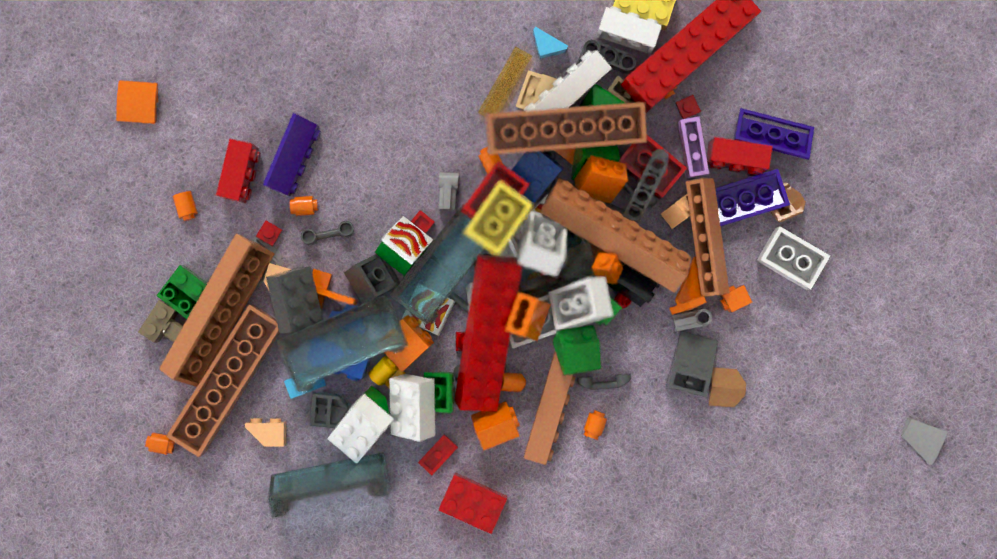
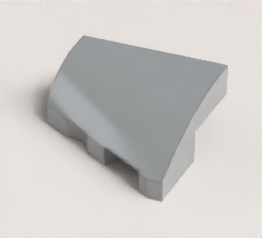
M907 418L901 436L922 456L927 464L933 465L948 432Z

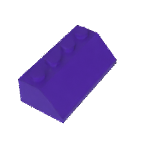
M295 113L292 114L264 180V186L289 197L291 193L295 194L298 188L297 179L299 176H303L306 166H304L306 158L310 159L313 148L311 146L313 141H317L321 133L317 124Z

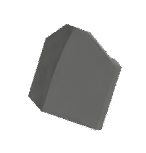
M313 392L310 426L336 428L347 414L348 403L339 394Z

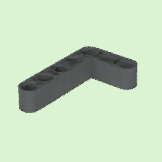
M591 39L585 42L576 64L578 65L582 61L581 57L587 52L586 48L588 46H594L603 58L605 53L613 54L614 60H606V62L611 66V69L627 74L633 71L636 66V58L630 53ZM629 60L632 66L625 68L622 65V61ZM582 96L575 101L576 105L574 107L579 106Z
M657 149L653 152L625 210L610 203H603L608 208L620 212L628 220H633L639 224L667 168L669 154L662 149ZM655 159H661L664 163H657ZM648 175H652V176H654L656 179H653V180H652V179H649L647 176H648ZM640 191L646 192L647 195H642V194H640L639 192H640ZM632 207L638 208L639 211L633 210Z

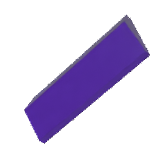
M740 108L734 131V140L773 146L772 151L809 160L814 127ZM743 114L807 130L809 133L806 134L744 118Z
M779 169L715 188L720 227L790 205Z

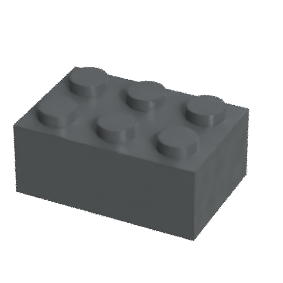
M311 266L297 267L266 277L279 333H294L324 323Z

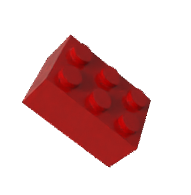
M647 134V142L632 143L619 161V163L626 164L627 173L638 182L653 152L657 149L665 150ZM667 152L669 154L667 168L654 192L658 199H662L687 169L669 152ZM655 159L657 163H664L661 159ZM652 175L647 176L649 179H656Z
M714 137L708 144L707 164L710 165L711 169L721 170V167H727L730 172L740 173V171L746 170L749 175L756 176L769 169L773 146Z
M229 138L216 196L245 204L246 200H250L252 189H249L251 181L254 182L256 177L254 166L255 163L259 162L261 156L258 147L252 143Z
M497 161L460 211L473 219L499 182H502L520 196L530 184Z
M454 473L438 510L492 534L507 501V495L458 473Z

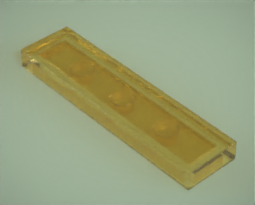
M515 46L478 113L485 117V114L501 112L532 55Z

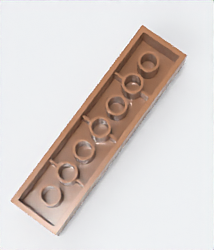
M645 102L485 114L488 154L647 142Z
M560 178L557 180L548 194L540 213L605 252L616 254L620 261L675 293L687 277L691 257L685 251L678 250L670 242L658 238L652 231L643 229L635 221L628 220L620 212L608 208L602 201L595 200L587 192L573 187L570 182Z
M237 233L235 234L159 369L173 380L196 387L199 385L275 253Z
M248 305L168 432L167 438L198 457L205 454L280 335L276 318L255 305Z

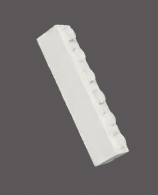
M597 50L587 51L581 57L582 61L578 65L573 64L567 69L568 74L564 78L561 76L552 83L554 87L549 91L547 89L538 96L539 100L535 104L530 103L524 111L569 108L611 69V66Z

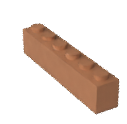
M714 178L686 181L701 296L728 294L730 292Z
M556 351L553 355L523 456L524 459L544 465L552 459L554 450H551L552 443H556L559 432L556 431L557 426L562 424L565 413H562L564 405H568L570 395L567 394L568 389L573 387L576 378L573 374L563 375Z

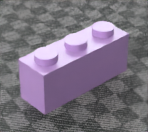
M700 117L682 119L677 125L684 165L687 167L685 170L686 177L691 179L707 176L709 169Z

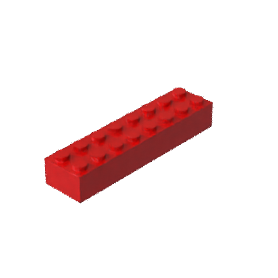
M715 0L628 75L620 85L636 103L645 102V113H647L761 13V10L752 0Z
M478 254L454 399L459 410L497 412L511 332L506 331V327L517 299L522 264L518 263L519 260L516 257Z

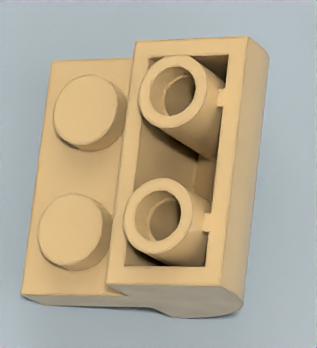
M528 70L516 107L524 110L530 103L535 104L539 100L538 96L546 89L549 91L554 87L552 83L556 78Z

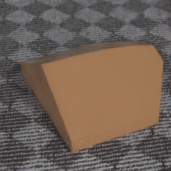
M787 182L783 184L790 205L770 211L779 223L802 214L806 203L801 193L790 187Z
M713 367L708 405L735 407L746 394V382L737 369Z

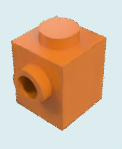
M602 252L598 253L592 266L596 278L605 277L606 283L611 284L617 283L623 270L616 254Z
M732 285L729 287L730 293L720 295L722 298L720 300L721 306L725 311L728 310L729 313L752 303L744 285L736 288Z

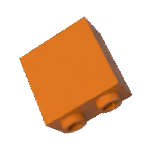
M590 156L575 178V188L587 192L595 200L611 204L628 181L626 164Z
M518 293L506 331L538 341L551 304Z
M409 315L401 319L376 343L402 372L434 343L431 335L427 331H423L418 326V321Z
M507 401L498 404L497 412L480 411L471 415L483 451L520 436L517 429L520 424L513 406L509 407Z

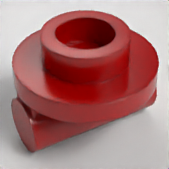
M619 292L614 298V301L622 309L629 306L632 302Z
M456 332V351H462L465 332Z

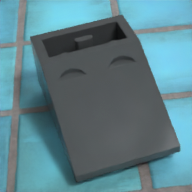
M680 331L666 386L706 397L711 381L718 341Z

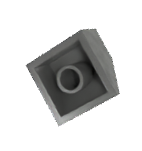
M377 254L355 264L344 272L363 306L401 285L391 265Z

